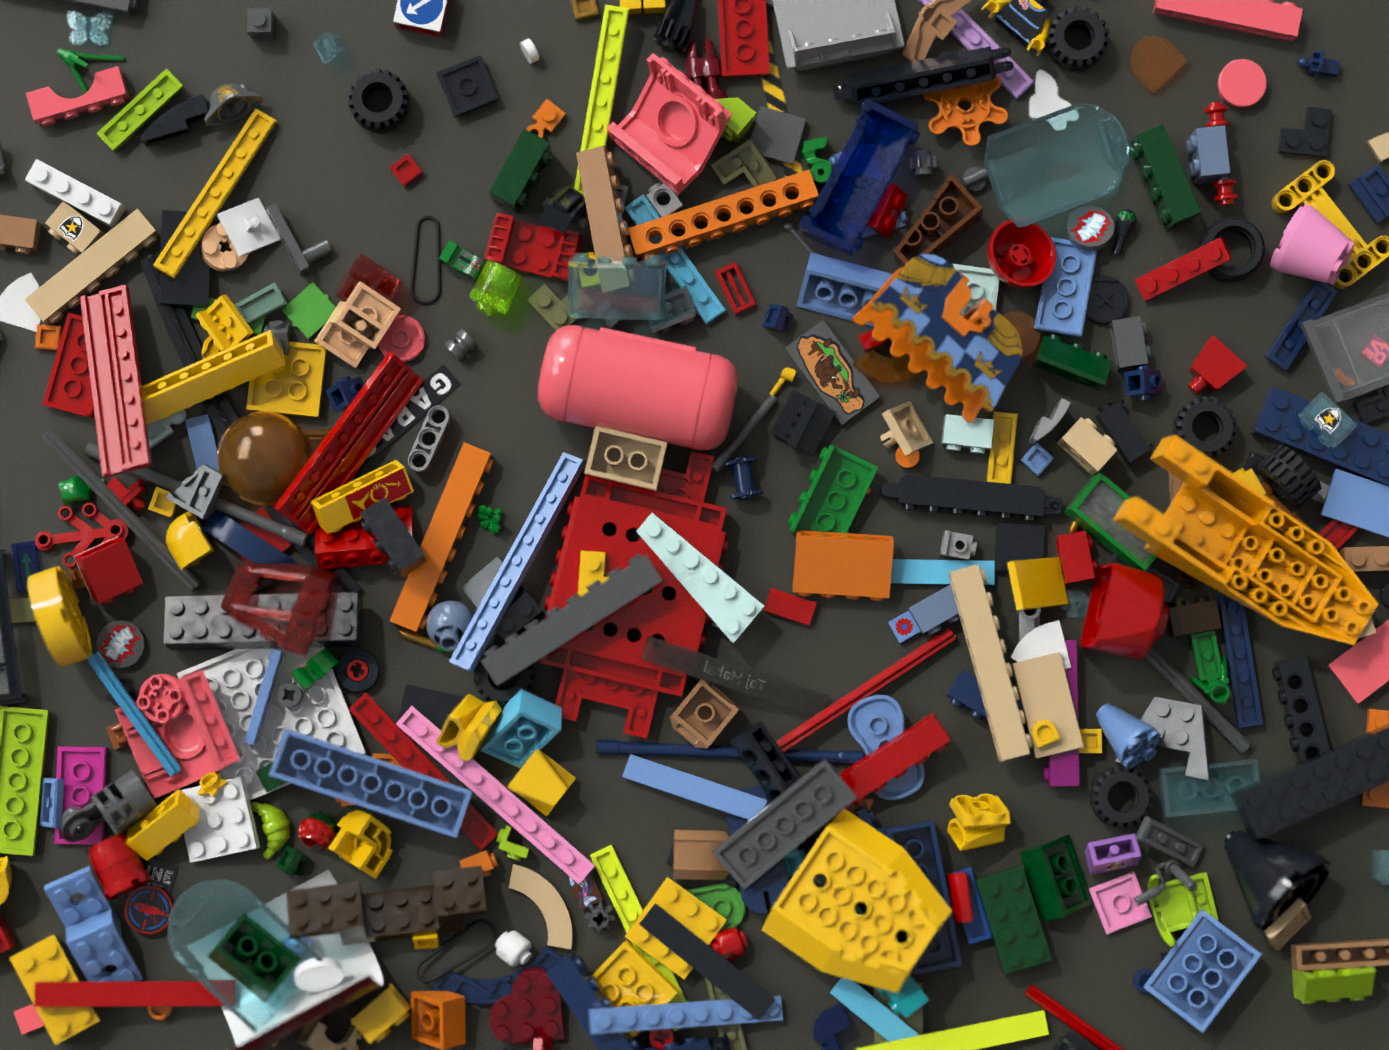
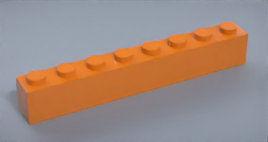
M465 442L463 443L420 546L427 562L409 573L390 618L391 622L415 632H419L420 628L425 629L429 606L434 607L439 595L435 593L438 584L443 585L448 573L445 571L448 562L452 563L456 555L457 549L454 548L457 539L462 540L466 527L463 524L466 517L471 518L476 505L472 503L475 495L480 496L485 482H482L485 472L489 474L493 466L494 460L491 459V453Z

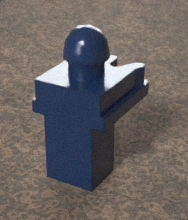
M1314 50L1309 58L1300 57L1297 64L1301 68H1308L1307 75L1313 77L1318 75L1336 77L1340 61L1324 58V51Z

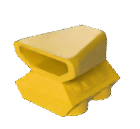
M467 694L447 718L436 743L444 748L457 745L460 760L470 761L502 712L501 707L496 701L484 703L473 695Z
M537 749L510 782L508 788L516 792L545 816H548L575 781L576 777L541 750Z
M980 794L978 797L958 795L951 799L949 805L956 818L949 821L947 832L960 851L1004 842L1005 826L1010 824L1008 809L998 796L992 794Z

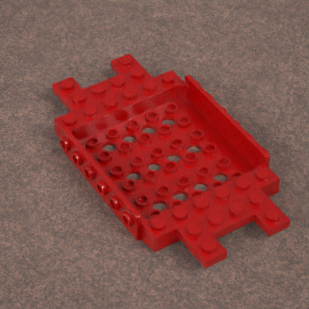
M691 451L686 474L661 469L656 491L585 475L580 497L575 496L574 502H570L568 506L567 516H570L568 526L564 525L561 539L564 540L562 549L558 548L555 562L559 563L557 573H552L550 586L553 589L551 596L547 595L544 609L547 612L555 606L561 609L567 605L566 600L569 597L578 593L581 551L606 553L605 577H608L607 574L617 567H620L622 570L630 565L628 560L639 553L641 556L648 554L663 579L653 586L650 594L637 596L595 623L590 631H582L541 658V664L564 669L555 704L562 708L563 719L576 722L581 701L584 698L629 709L623 733L647 739L658 692L682 697L687 674L692 675L693 670L698 671L701 657L697 656L698 648L704 647L707 633H703L704 623L709 624L711 617L641 537L636 542H630L626 538V532L631 528L639 529L649 515L653 513L722 570L724 563L719 562L721 553L727 552L729 539H725L726 532L722 531L727 508L704 503L712 470L711 465L715 456ZM609 522L615 524L617 528L615 535L611 537L604 535L602 531L603 526ZM668 586L676 590V597L671 601H667L662 597L663 589ZM609 622L616 624L618 628L616 635L612 637L606 636L603 632L604 625ZM631 628L640 630L641 638L638 642H630L628 640L627 632ZM654 634H661L665 638V643L661 648H655L651 645L650 640Z

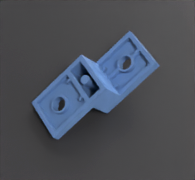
M90 866L44 885V891L66 928V944L88 982H133L143 980V974L122 938L121 921L111 903L106 901L103 889ZM75 893H81L84 895V898L75 901L71 896ZM107 965H115L117 967L112 972H107L103 969Z

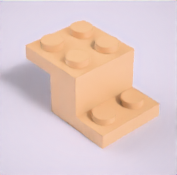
M358 282L346 302H339L314 342L356 368L368 348L375 349L401 308L364 283Z

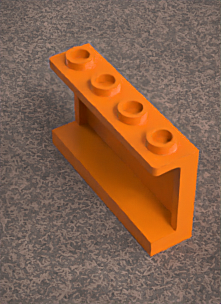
M796 530L793 592H797V595L811 596L812 593L821 594L822 597L834 598L836 595H845V598L859 599L860 596L869 597L870 600L882 601L884 598H889L894 548L893 536Z

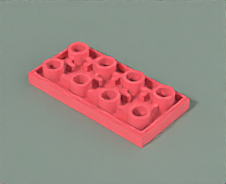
M1389 619L1375 628L1376 634L1365 636L1327 665L1356 704H1359L1389 681Z

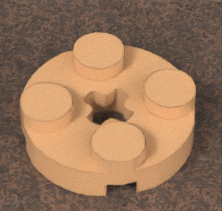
M221 222L210 227L200 242L203 260L208 266L217 271L235 270L244 263L248 254L238 256ZM219 243H228L231 251L221 252V245Z

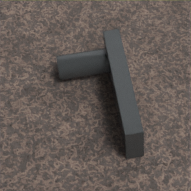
M276 203L267 207V214L300 276L309 272L308 264L332 253L327 240L301 251Z

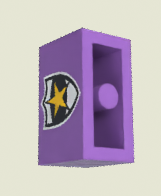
M1135 833L1088 843L1084 854L1090 875L1137 866L1141 853Z

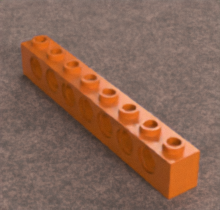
M806 170L628 228V238L636 261L642 260L645 262L655 259L656 255L662 253L666 255L673 254L680 247L686 245L688 247L697 246L702 243V240L711 238V240L719 239L726 232L743 231L748 225L754 223L762 225L769 222L770 218L789 216L793 213L792 211L800 208L802 210L811 209L818 203L819 195L810 170ZM788 192H795L798 197L791 200L786 197V194ZM772 199L776 204L772 207H767L763 204V201ZM748 206L753 211L750 214H743L740 209ZM720 214H727L730 219L722 222L717 217ZM698 221H704L707 223V227L698 229L695 227V224ZM680 228L685 233L677 237L672 234V231ZM652 236H659L662 241L658 244H653L649 239Z

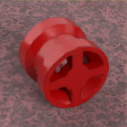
M671 1028L651 1030L649 1034L651 1045L659 1050L664 1049V1045L672 1043L674 1038Z

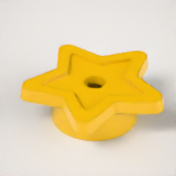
M220 772L208 773L201 778V789L197 794L199 796L209 794L215 797L218 789L227 785V781L221 779Z

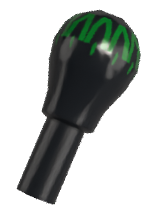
M1123 209L1116 215V240L1112 250L1113 254H1122L1125 240L1136 225V214L1130 209Z

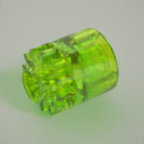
M487 260L469 298L477 303L475 306L477 310L494 317L496 313L506 316L524 277L506 266Z

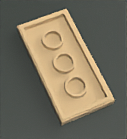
M1060 652L1012 663L1035 758L1084 747ZM1040 720H1048L1055 725L1061 739L1037 748L1031 733L1032 727Z

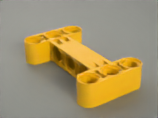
M1321 160L1278 192L1272 199L1271 205L1276 213L1286 214L1297 205L1304 207L1307 203L1315 207L1355 243L1350 253L1352 256L1346 267L1341 266L1338 271L1345 272L1348 275V282L1344 283L1338 277L1333 285L1337 289H1345L1389 256V237L1380 236L1368 245L1365 243L1322 188L1334 176L1335 168L1330 161ZM1317 168H1323L1327 173V177H1319ZM1299 182H1303L1308 186L1307 193L1299 190ZM1282 196L1286 197L1289 200V207H1283L1279 202V198ZM1377 243L1385 245V254L1377 251ZM1358 257L1366 259L1367 268H1361L1358 265Z

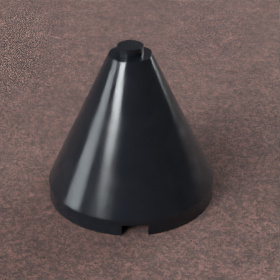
M1241 830L1230 832L1224 839V849L1253 924L1263 935L1298 898L1307 906L1329 876L1330 869L1326 864L1330 866L1331 863L1320 854L1264 837L1250 839L1247 832Z

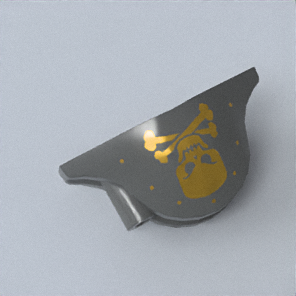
M229 83L221 85L211 94L210 109L204 118L206 126L230 123L244 117L264 101L262 94L251 92L246 84L237 85Z

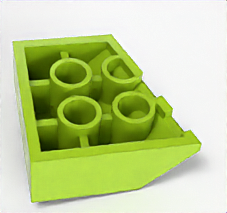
M1372 966L1299 971L1292 969L1294 998L1300 1000L1302 1004H1312L1318 1000L1339 1002L1341 1001L1340 998L1350 997L1351 1001L1365 1000V996L1372 995L1375 978V967Z

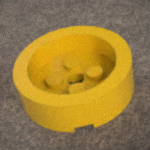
M60 566L30 575L28 577V589L33 611L44 641L56 663L63 668L90 658L93 654L87 622L85 616L81 614L78 597L65 571Z

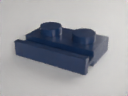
M1376 165L1348 185L1375 224L1389 216V179L1380 166Z

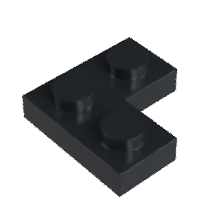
M1307 107L1304 130L1281 128L1278 153L1326 158L1332 109Z

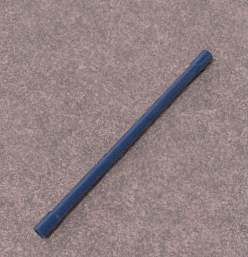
M597 739L596 754H640L742 759L737 750L732 746H709L706 749L688 744L621 742L619 740ZM789 749L784 755L789 761L820 763L823 759H826L829 763L853 765L863 758V751Z

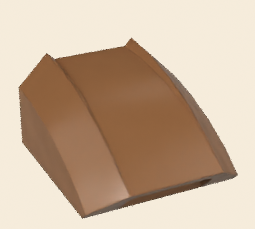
M702 678L671 715L670 721L673 729L693 746L707 749L738 712L740 707L710 681Z
M674 830L673 879L724 880L728 876L729 871L712 852L729 837L725 831Z

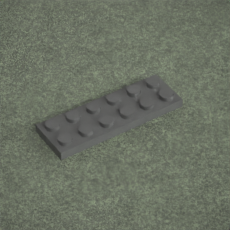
M823 759L717 846L712 853L741 887L745 889L857 798V795L826 759Z

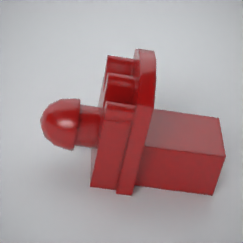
M114 477L106 484L126 506L130 507L133 505L136 510L144 509L145 502L139 498L146 492L143 487L145 484L143 479L137 480L129 489L117 477Z

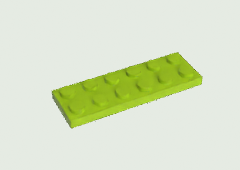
M0 706V853L35 856L50 710Z

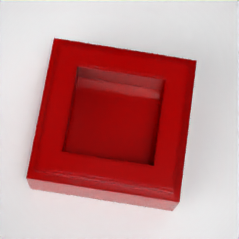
M406 154L389 167L404 188L423 174L409 154Z

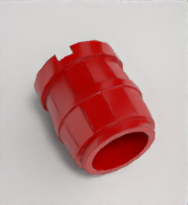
M125 833L105 839L89 849L90 854L88 856L94 869L93 873L97 876L104 889L103 894L106 901L118 898V893H130L151 880L148 870L144 869L140 855L127 845L128 836Z

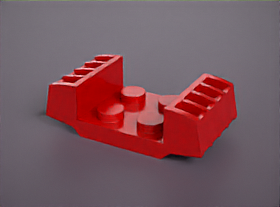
M496 213L483 261L549 279L572 283L583 236L571 230H567L565 234H562L555 229L515 220L514 216Z

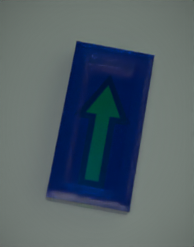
M35 541L11 544L17 592L29 591L28 577L40 572L38 549Z

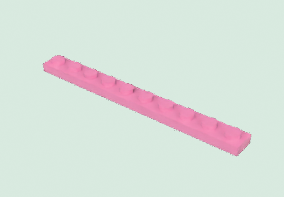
M411 706L396 723L397 726L578 884L594 868L595 865L473 758L470 761L460 760L457 745L448 748L439 746L436 741L441 730L415 707Z

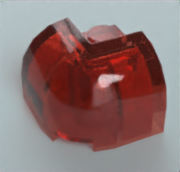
M360 253L340 280L335 295L346 302L358 282H362L389 301H392L403 282L388 269Z

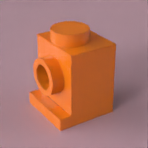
M488 849L459 861L462 868L482 866L483 878L491 875L490 870L499 866L495 854H489Z

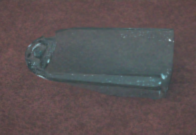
M1078 103L989 135L984 164L999 208L1020 228L1112 192L1121 183L1125 166H1128L1129 145L1122 125L1111 112L1107 113L1099 105L1093 103Z
M207 880L192 886L178 898L168 919V941L177 960L254 1033L274 1018L300 990L295 983L296 968L310 959L323 961L301 938L290 940L289 927L250 890L230 880ZM243 912L301 958L265 1003L207 957Z

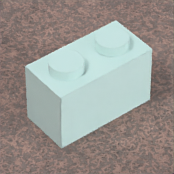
M946 414L944 416L941 445L947 446L946 450L961 451V448H970L971 453L985 454V450L989 451L991 449L994 420L975 418L972 423H968L962 416Z

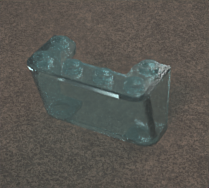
M575 253L568 260V316L597 319H665L667 259H662L661 255H647V258L642 260V262L636 261V257H622V261H612L610 256H598L597 260L589 258V253Z

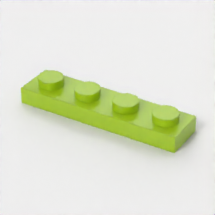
M166 68L96 134L115 152L174 98L184 86Z

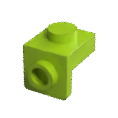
M507 825L506 829L501 828L496 840V842L500 843L498 849L507 851V857L518 861L521 860V857L527 858L530 848L508 841L512 826Z

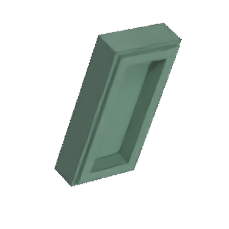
M274 282L234 304V306L247 324L251 325L287 305V302Z

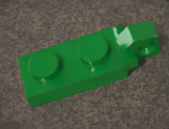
M1215 630L1189 634L1198 679L1206 686H1209L1213 680H1221L1222 664Z

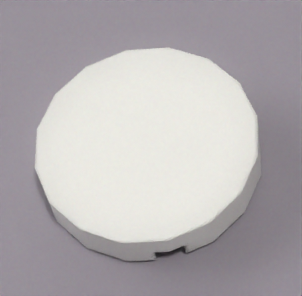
M323 958V961L310 959L296 968L294 977L296 986L300 989L319 992L337 986L342 982L344 972L342 964L335 959Z

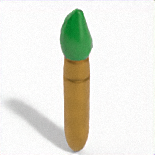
M406 629L398 630V634L406 640L437 649L442 653L454 652V650L446 651L427 636Z

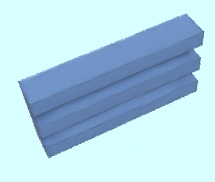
M42 779L40 826L61 828L64 779Z

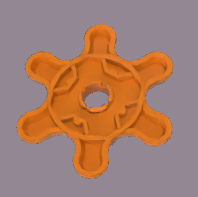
M996 75V78L991 81L922 94L924 99L936 103L939 107V114L929 122V130L933 134L939 135L948 128H957L962 132L963 142L966 145H977L980 141L979 126L983 122L1001 125L1008 118L1007 111L1004 108L994 106L990 100L992 93L1000 88L1001 79ZM968 101L971 104V108L965 112V110L959 108L958 103Z

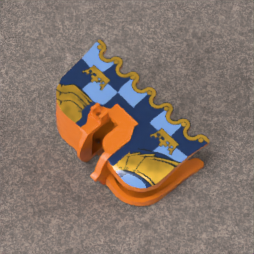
M921 254L896 270L852 319L859 326L871 322L874 325L872 331L873 339L881 342L889 338L892 341L890 347L891 355L899 358L907 354L910 357L908 363L909 371L913 374H917L922 370L927 371V387L932 390L940 386L945 387L944 401L946 404L951 406L958 402L963 403L962 417L966 422L972 423L982 406L987 411H993L1005 386L1020 364L1023 350L1020 335L1005 317L993 309L994 306L986 298L979 300L961 315L960 312L971 298V290L967 286L969 280L943 258L936 255Z

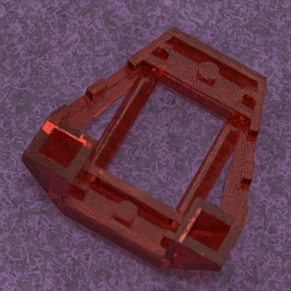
M303 564L237 565L221 603V609L242 623L249 624L263 637L267 636L275 641L276 645L280 648L306 656L314 637V625L327 593H331L338 573ZM259 578L303 582L293 610L249 605ZM252 615L289 620L286 634Z

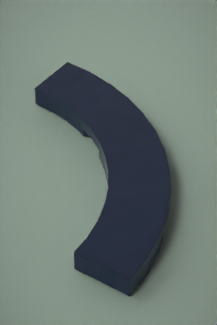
M545 946L532 962L510 975L493 979H477L462 976L451 971L437 979L431 989L434 991H451L465 996V1002L494 1004L501 996L511 993L512 983L522 971L533 967L543 968L548 971L550 967L565 957Z

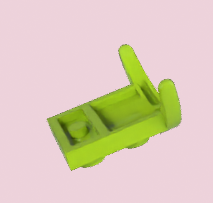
M1207 872L1189 876L1197 884V888L1194 891H1189L1178 879L1165 882V890L1159 896L1150 900L1155 924L1162 939L1168 946L1176 945L1170 932L1188 928L1201 909L1214 919L1219 920ZM1158 874L1150 877L1148 890L1154 886H1160L1158 884Z

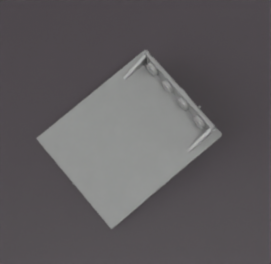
M772 0L787 69H794L795 72L891 54L896 49L904 47L895 0Z

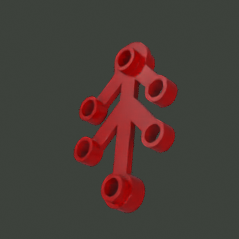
M86 503L82 507V513L87 518L95 519L104 527L93 529L77 517L70 507L62 506L58 510L59 518L69 522L80 531L54 535L48 531H42L35 537V545L41 551L49 552L54 549L56 544L80 541L71 553L65 554L62 559L63 564L67 568L72 569L77 566L74 558L72 564H67L69 557H74L86 551L95 539L104 538L100 544L117 536L126 539L129 534L128 526L120 519L109 520L98 511L93 503ZM88 507L94 508L92 514H86ZM65 510H69L70 515L66 518L62 517V513ZM120 527V532L114 535L112 533L113 528ZM42 537H48L46 544L40 543Z

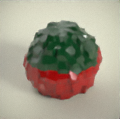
M322 811L313 812V814H310L301 821L298 837L304 845L311 848L316 843L322 846V851H324L326 848H329L337 835L335 821L333 817Z

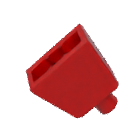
M1213 335L1206 341L1189 368V371L1195 378L1188 385V388L1196 395H1199L1206 387L1215 392L1245 369L1247 365Z

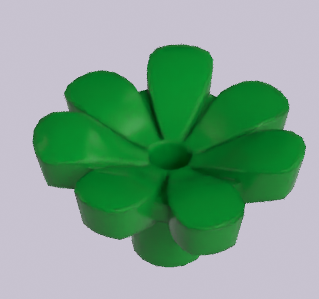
M485 505L478 507L479 512L475 514L479 520H482L480 527L483 530L488 527L491 534L498 533L501 529L499 521L503 511L498 507L494 510L489 507L487 508Z

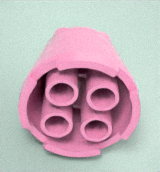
M1306 203L1304 207L1301 206L1283 232L1284 236L1279 244L1280 249H1275L1270 267L1282 273L1334 285L1340 275L1338 271L1341 266L1346 267L1352 256L1350 253L1355 243L1315 207Z

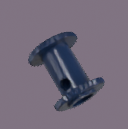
M739 457L725 463V467L732 466L737 494L731 495L730 499L745 500L763 494V490H756L754 486L751 463L758 461L756 457Z

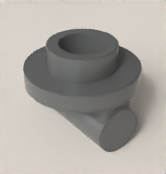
M979 167L967 169L963 175L964 186L971 191L981 190L987 181V171L985 168L981 169Z

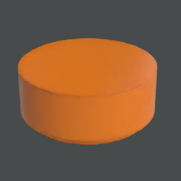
M900 447L895 453V460L902 468L914 467L920 458L919 451L905 456Z

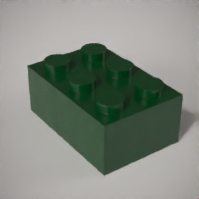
M523 129L489 190L491 200L515 213L518 212L519 208L523 210L529 200L528 192L531 188L535 189L541 179L539 174L542 167L547 168L553 156L551 155L550 143Z

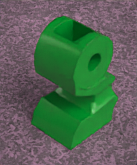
M827 136L803 142L801 156L804 158L806 166L812 167L810 172L816 185L826 184L832 173L830 161L817 158L815 155L816 152L824 150Z
M326 647L311 657L304 668L298 667L291 672V675L306 692L315 685L317 680H321L326 673L332 670L339 661L334 658L329 652V648Z

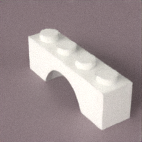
M37 159L25 178V181L33 187L76 207L111 228L118 224L126 209L114 199Z

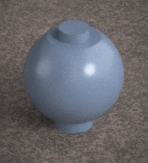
M458 601L441 602L430 611L427 617L426 628L428 635L442 649L453 651L457 648L469 626L473 614L467 606Z

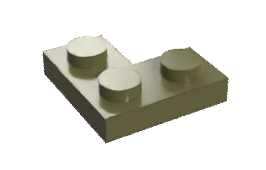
M751 137L711 162V167L723 184L743 172L753 187L777 179V175Z
M545 284L527 299L531 306L555 331L575 323L595 304L579 285L561 301Z

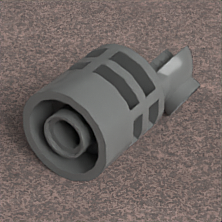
M131 769L91 796L92 802L84 808L71 807L67 809L62 815V838L72 843L87 838L104 821L107 822L115 835L144 817L157 805Z

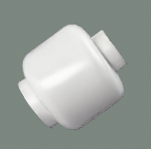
M515 930L505 931L495 944L497 948L496 955L511 967H516L519 964L525 965L532 956L530 952L531 942Z

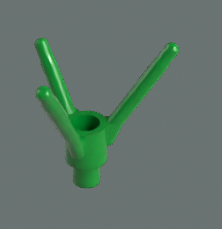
M63 47L57 51V55L63 59L64 63L68 64L84 94L88 92V89L78 72L80 66L89 67V64L83 61L84 59L125 60L123 56L75 53Z

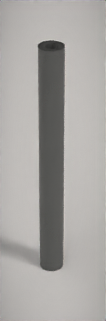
M770 395L714 461L711 465L712 469L719 472L777 403L776 397Z

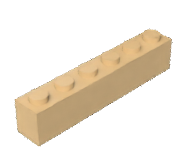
M137 208L25 300L47 325L49 323L54 324L63 317L62 313L69 307L72 309L81 303L80 296L88 292L89 294L95 292L101 286V281L106 277L109 279L115 276L122 264L132 262L138 256L137 252L143 247L149 248L157 241L156 237L160 234Z

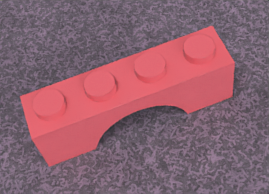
M118 66L96 72L91 88L78 98L67 99L60 97L49 86L26 93L33 120L42 126L53 125L56 123L55 120L61 118L66 120L74 119L79 116L78 113L85 111L94 113L100 111L102 106L109 104L111 106H118L130 98L123 72Z

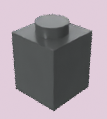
M247 8V33L251 39H275V14L271 8Z

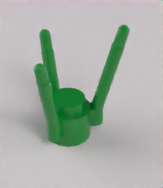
M1223 656L1221 680H1213L1209 686H1206L1192 675L1190 680L1203 689L1205 693H1209L1214 701L1226 704L1230 690L1227 686L1229 682L1227 677V657Z

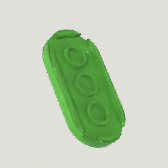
M718 883L687 890L727 919L719 931L736 927L742 921L745 914V903L741 893L735 887Z

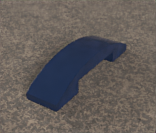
M215 509L203 527V530L283 582L297 562L217 509Z

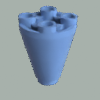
M1110 703L1103 705L1097 711L1096 717L1117 758L1127 769H1131L1143 760L1149 761L1155 756V747L1161 734L1153 726Z

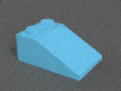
M521 689L506 704L480 746V751L521 769L535 750H541L561 730L562 708Z

